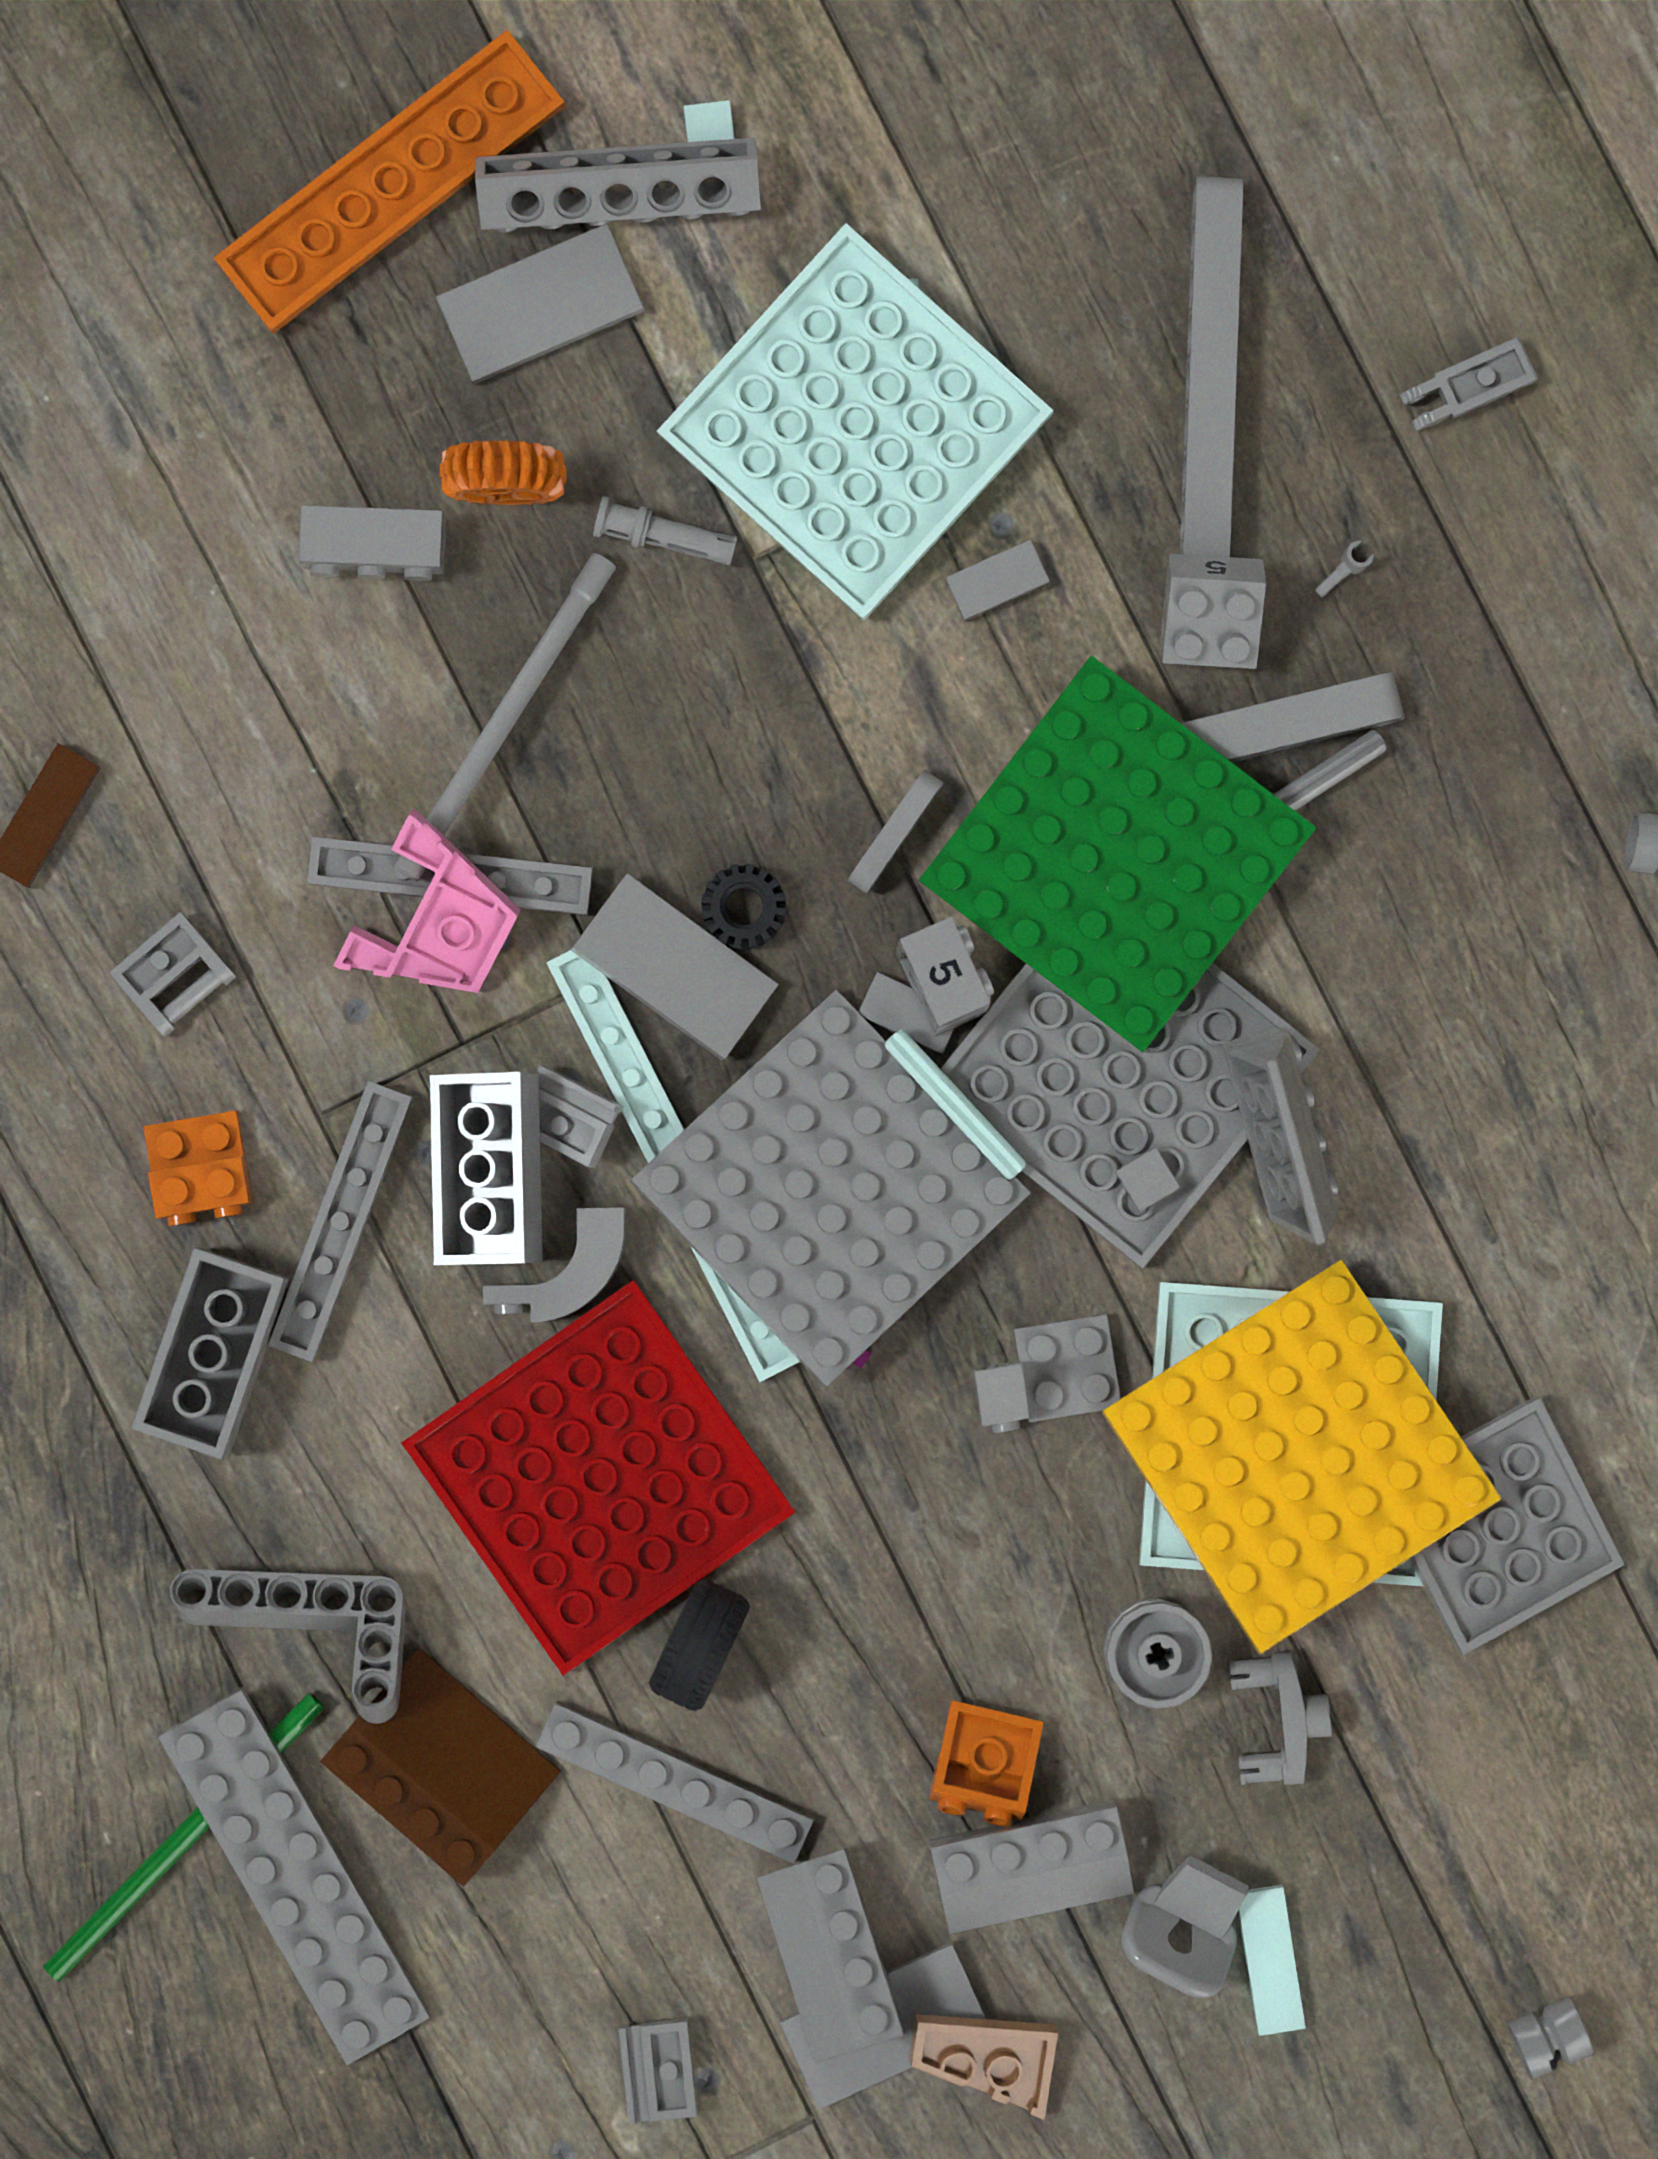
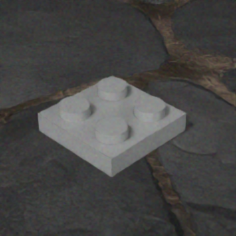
M1107 1314L1013 1329L1018 1362L1022 1363L1029 1412L1028 1422L1103 1411L1121 1399Z

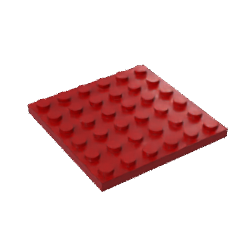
M635 1280L629 1282L401 1442L562 1676L796 1513L793 1506Z

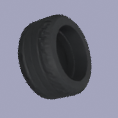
M703 1579L696 1582L649 1680L651 1691L658 1696L673 1701L681 1707L684 1706L687 1710L697 1711L703 1709L749 1612L748 1600L730 1589L714 1584L711 1580Z

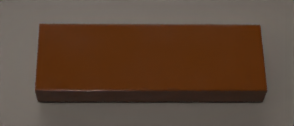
M57 743L0 839L1 873L30 888L101 769L100 767Z

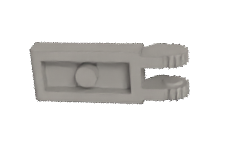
M1516 337L1435 373L1431 380L1405 391L1400 397L1404 405L1415 404L1438 391L1444 406L1422 413L1417 416V419L1412 421L1417 432L1438 424L1448 417L1451 420L1533 384L1538 380V377L1520 338Z

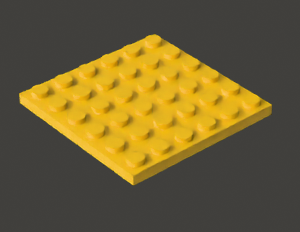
M1342 1260L1334 1263L1102 1411L1111 1428L1259 1655L1502 1499Z

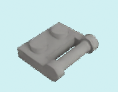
M179 912L109 972L118 985L165 1038L176 1029L174 1024L219 985L224 983L227 986L237 977L229 965L218 955L182 912ZM202 959L210 969L161 1010L153 1000Z

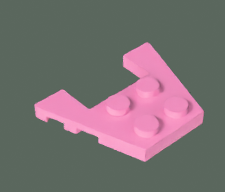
M412 808L391 850L434 871L435 875L399 946L353 925L333 966L348 971L352 968L374 971L373 975L391 978L392 974L419 979V983L478 993L521 909L419 811Z

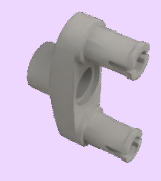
M1291 1652L1271 1653L1272 1658L1229 1660L1230 1675L1248 1674L1231 1676L1232 1691L1274 1686L1275 1691L1280 1692L1285 1747H1281V1752L1239 1754V1769H1245L1241 1770L1240 1773L1241 1785L1271 1781H1284V1785L1304 1784L1307 1738L1332 1736L1328 1694L1304 1696L1297 1666Z

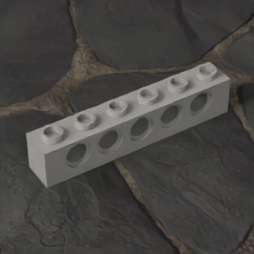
M756 137L476 157L475 183L481 230L493 229L497 232H510L518 227L530 226L556 229L564 224L587 223L593 226H600L615 220L632 219L636 222H650L658 217L671 216L695 219L704 214L713 213L740 216L750 211L761 210ZM710 177L722 180L716 185H707L702 182ZM660 181L675 183L673 187L666 189L656 186ZM615 184H623L629 187L622 192L609 189L610 186ZM575 187L582 192L577 195H568L563 190ZM520 191H530L533 192L535 196L531 198H521L517 196L516 193Z

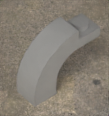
M576 1208L577 1243L574 1255L568 1266L555 1278L540 1284L484 1285L483 1305L494 1304V1314L523 1313V1304H530L531 1323L564 1317L590 1303L608 1285L620 1263L626 1240V1208Z

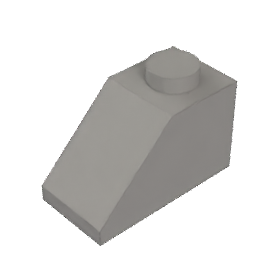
M1013 1361L971 1369L981 1425H991L993 1433L1020 1429L1019 1420L1029 1418L1022 1363Z

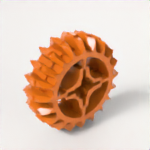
M475 440L471 443L461 442L458 445H452L442 452L439 478L442 482L443 493L457 501L481 503L482 505L531 506L535 503L553 502L564 495V483H567V468L564 463L563 453L551 446H542L540 443H526L525 441Z

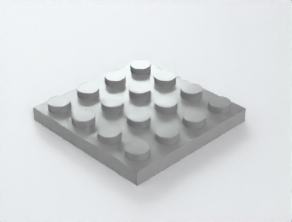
M1532 1397L1461 1437L1502 1499L1410 1558L1457 1653L1461 1655L1469 1653L1625 1565L1540 1397Z

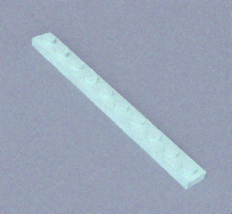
M570 950L546 963L617 1103L624 1106L622 1113L649 1163L683 1132L684 1128L607 977ZM692 1248L759 1382L800 1362Z

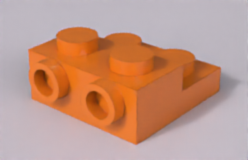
M234 1110L143 1126L151 1171L148 1172L155 1219L167 1218L168 1226H177L197 1222L195 1213L214 1210L215 1218L243 1214L242 1205L254 1203L239 1111Z
M952 1700L949 1705L928 1800L938 1802L937 1809L950 1815H965L966 1809L985 1813L983 1820L996 1826L1009 1827L1012 1824V1820L1021 1822L1027 1808L1044 1722Z

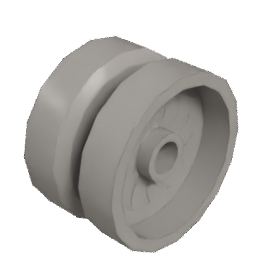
M1160 1598L1138 1600L1120 1610L1108 1626L1103 1644L1105 1666L1120 1691L1137 1704L1156 1709L1178 1706L1195 1696L1207 1680L1212 1662L1210 1640L1199 1620L1178 1603ZM1154 1643H1159L1165 1649L1164 1655L1158 1660L1150 1659L1147 1655L1152 1653L1150 1646Z

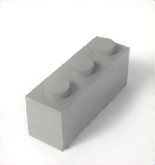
M301 505L299 562L304 569H311L310 575L315 577L334 578L339 576V570L357 571V577L363 579H385L386 572L404 573V579L431 581L432 574H444L446 517L441 510Z

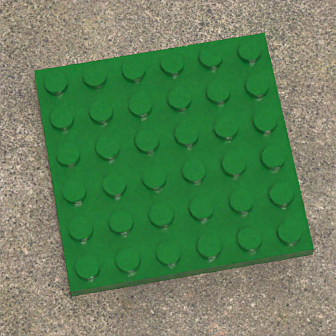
M1091 655L918 881L1143 1053L1317 827Z

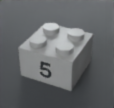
M1169 554L1160 638L1162 663L1257 668L1266 590L1263 559Z
M952 916L899 939L895 952L911 988L915 989L923 1006L928 1005L933 1017L924 1015L934 1036L985 1015L991 1004L990 995L994 994L991 981L984 968L976 970L971 960V952L975 951L966 927L964 925L956 927Z

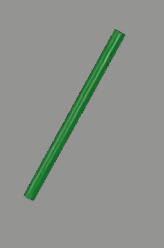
M310 1692L269 1732L281 1754L326 1709L323 1703ZM198 1806L43 1965L44 1970L50 1977L60 1982L210 1828Z

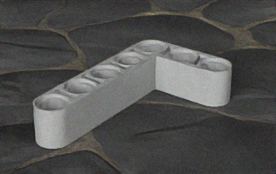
M200 1569L185 1570L173 1579L170 1586V1597L180 1619L188 1624L357 1631L352 1693L357 1711L364 1720L375 1724L386 1722L397 1712L400 1696L406 1606L402 1589L393 1579L383 1576ZM193 1590L205 1592L204 1598L197 1604L189 1605L183 1603L187 1593ZM239 1592H248L253 1595L250 1602L244 1606L237 1607L230 1604L233 1596ZM292 1593L300 1596L299 1602L291 1608H281L277 1605L279 1599L286 1594ZM340 1595L348 1599L344 1607L338 1610H330L324 1607L326 1601L333 1596ZM388 1597L395 1601L393 1607L384 1612H378L371 1608L372 1604L379 1598ZM383 1642L392 1646L388 1654L383 1657L375 1658L367 1654L370 1647L376 1643ZM374 1688H381L388 1692L386 1698L380 1703L370 1704L363 1700L365 1694Z

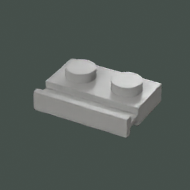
M539 1065L537 1072H539L540 1142L587 1167L596 1168L615 1127L613 1125L618 1112H622L624 1106L548 1066Z
M688 2018L645 2022L629 2026L619 2025L628 2124H635L640 2121L654 2122L697 2117Z

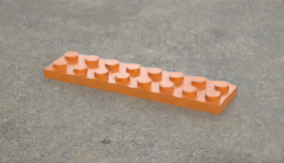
M506 30L213 258L270 332L274 334L475 178L476 157L505 155L566 107L565 101L511 33Z

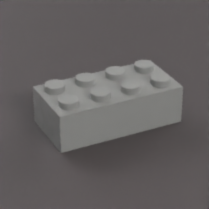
M503 1072L430 1075L434 1265L543 1262L539 1074Z
M194 1248L131 1429L218 1459L230 1457L291 1278L204 1248Z

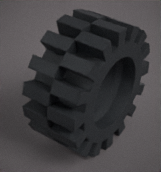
M753 864L730 865V868L726 870H720L712 881L708 882L705 893L702 895V915L707 929L713 937L732 949L737 948L744 951L764 946L765 943L776 937L785 921L786 899L780 883L770 875L769 871L764 868L755 867ZM740 889H748L755 892L762 901L763 908L760 917L749 925H738L731 921L726 914L725 906L728 897Z

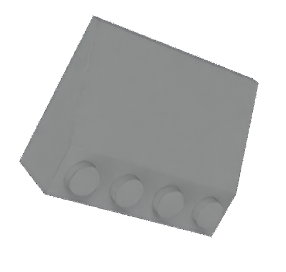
M1273 1026L1222 1043L1270 1221L1316 1245L1326 1242L1337 1213L1334 1196L1338 1195V1186L1331 1170L1325 1167L1322 1152L1326 1151V1142L1320 1127L1317 1124L1314 1125L1310 1107L1314 1106V1098L1309 1084L1301 1078L1298 1063L1302 1061V1054L1296 1038L1293 1035L1290 1036L1288 1031Z

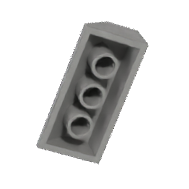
M1113 1799L1022 1819L1021 1822L1012 1821L1009 1827L994 1825L929 1840L949 1934L1134 1894L1118 1809Z
M847 1848L758 1877L759 1887L814 2061L818 2062L903 2036L906 2031Z

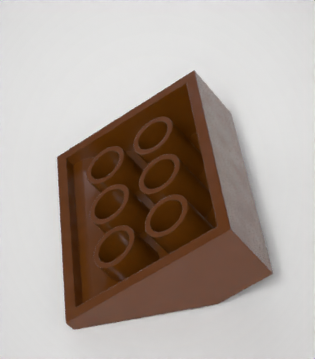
M420 1648L402 1666L399 1705L394 1716L384 1723L375 1724L367 1722L359 1715L320 1760L321 1764L463 1887L561 1772L559 1768ZM382 1689L370 1704L380 1703L386 1698L388 1692Z

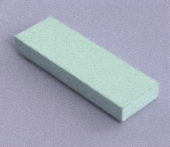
M1282 1885L1250 1889L1247 1891L1238 1914L1257 2033L1259 2036L1306 2029L1284 1888Z

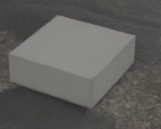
M1156 1147L1115 1171L1138 1212L1180 1188Z

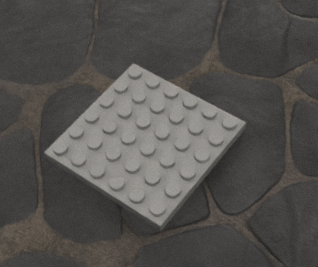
M1214 963L1210 965L1143 1053L1025 964L942 1066L941 1070L1025 1160L1026 1165L1022 1170L1025 1175L1143 1269L1248 1140L1222 1043L1273 1026L1288 1031L1290 1036L1293 1035L1296 1038L1301 1049L1302 1061L1298 1063L1300 1074L1320 1049ZM1156 1147L1180 1188L1138 1212L1115 1171Z
M837 990L829 995L630 1181L825 1388L1031 1194L1016 1177L1009 1180L1000 1173L940 1106L923 1091L924 1089L886 1049V1041Z

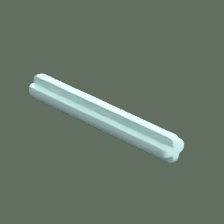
M898 1030L886 1041L885 1047L1006 1179L1014 1178L1024 1169L1026 1165L1025 1160L905 1030Z

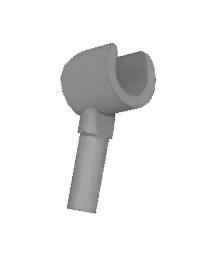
M1361 540L1354 541L1347 547L1341 556V564L1314 589L1319 597L1323 598L1350 573L1360 574L1371 564L1374 554L1362 563L1355 561L1352 557V551L1362 542Z

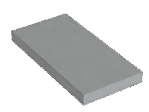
M607 224L436 296L474 385L644 312V307Z
M628 873L571 949L572 952L721 1061L728 1056L779 985Z
M953 1942L886 1971L906 2031L903 2036L815 2062L799 2011L780 2019V2025L818 2110L912 2068L909 2054L915 2014L986 2019Z

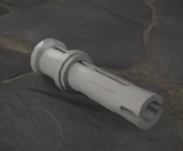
M604 495L600 503L593 537L597 538L604 534L630 541L631 547H644L645 543L694 557L712 560L726 566L731 565L737 541L736 536L720 534L654 516L652 511L648 510V507L645 506L634 509L612 503L610 497Z

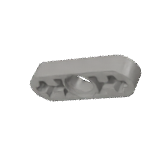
M924 769L850 875L848 882L868 894L944 784L943 781Z

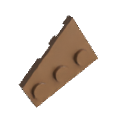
M915 2014L909 2060L911 2067L961 2087L968 2085L989 2094L991 2099L1005 2105L1010 2102L1027 2109L1030 2115L1045 2120L1058 2031L1055 2024Z

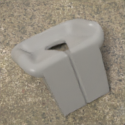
M1189 1855L1165 1880L1162 1886H1149L1143 1889L1134 1899L1121 1936L1122 1948L1127 1959L1140 1971L1188 1996L1209 1998L1216 1995L1225 1984L1237 1945V1933L1232 1921L1247 1895L1249 1885L1222 1871L1219 1872L1218 1869ZM1180 1919L1192 1924V1951L1188 1954L1177 1952L1170 1946L1168 1941V1934Z

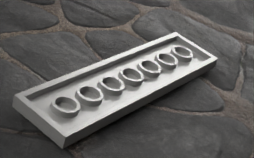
M243 1687L161 1733L158 1736L161 1744L346 2065L429 2019L431 2013Z

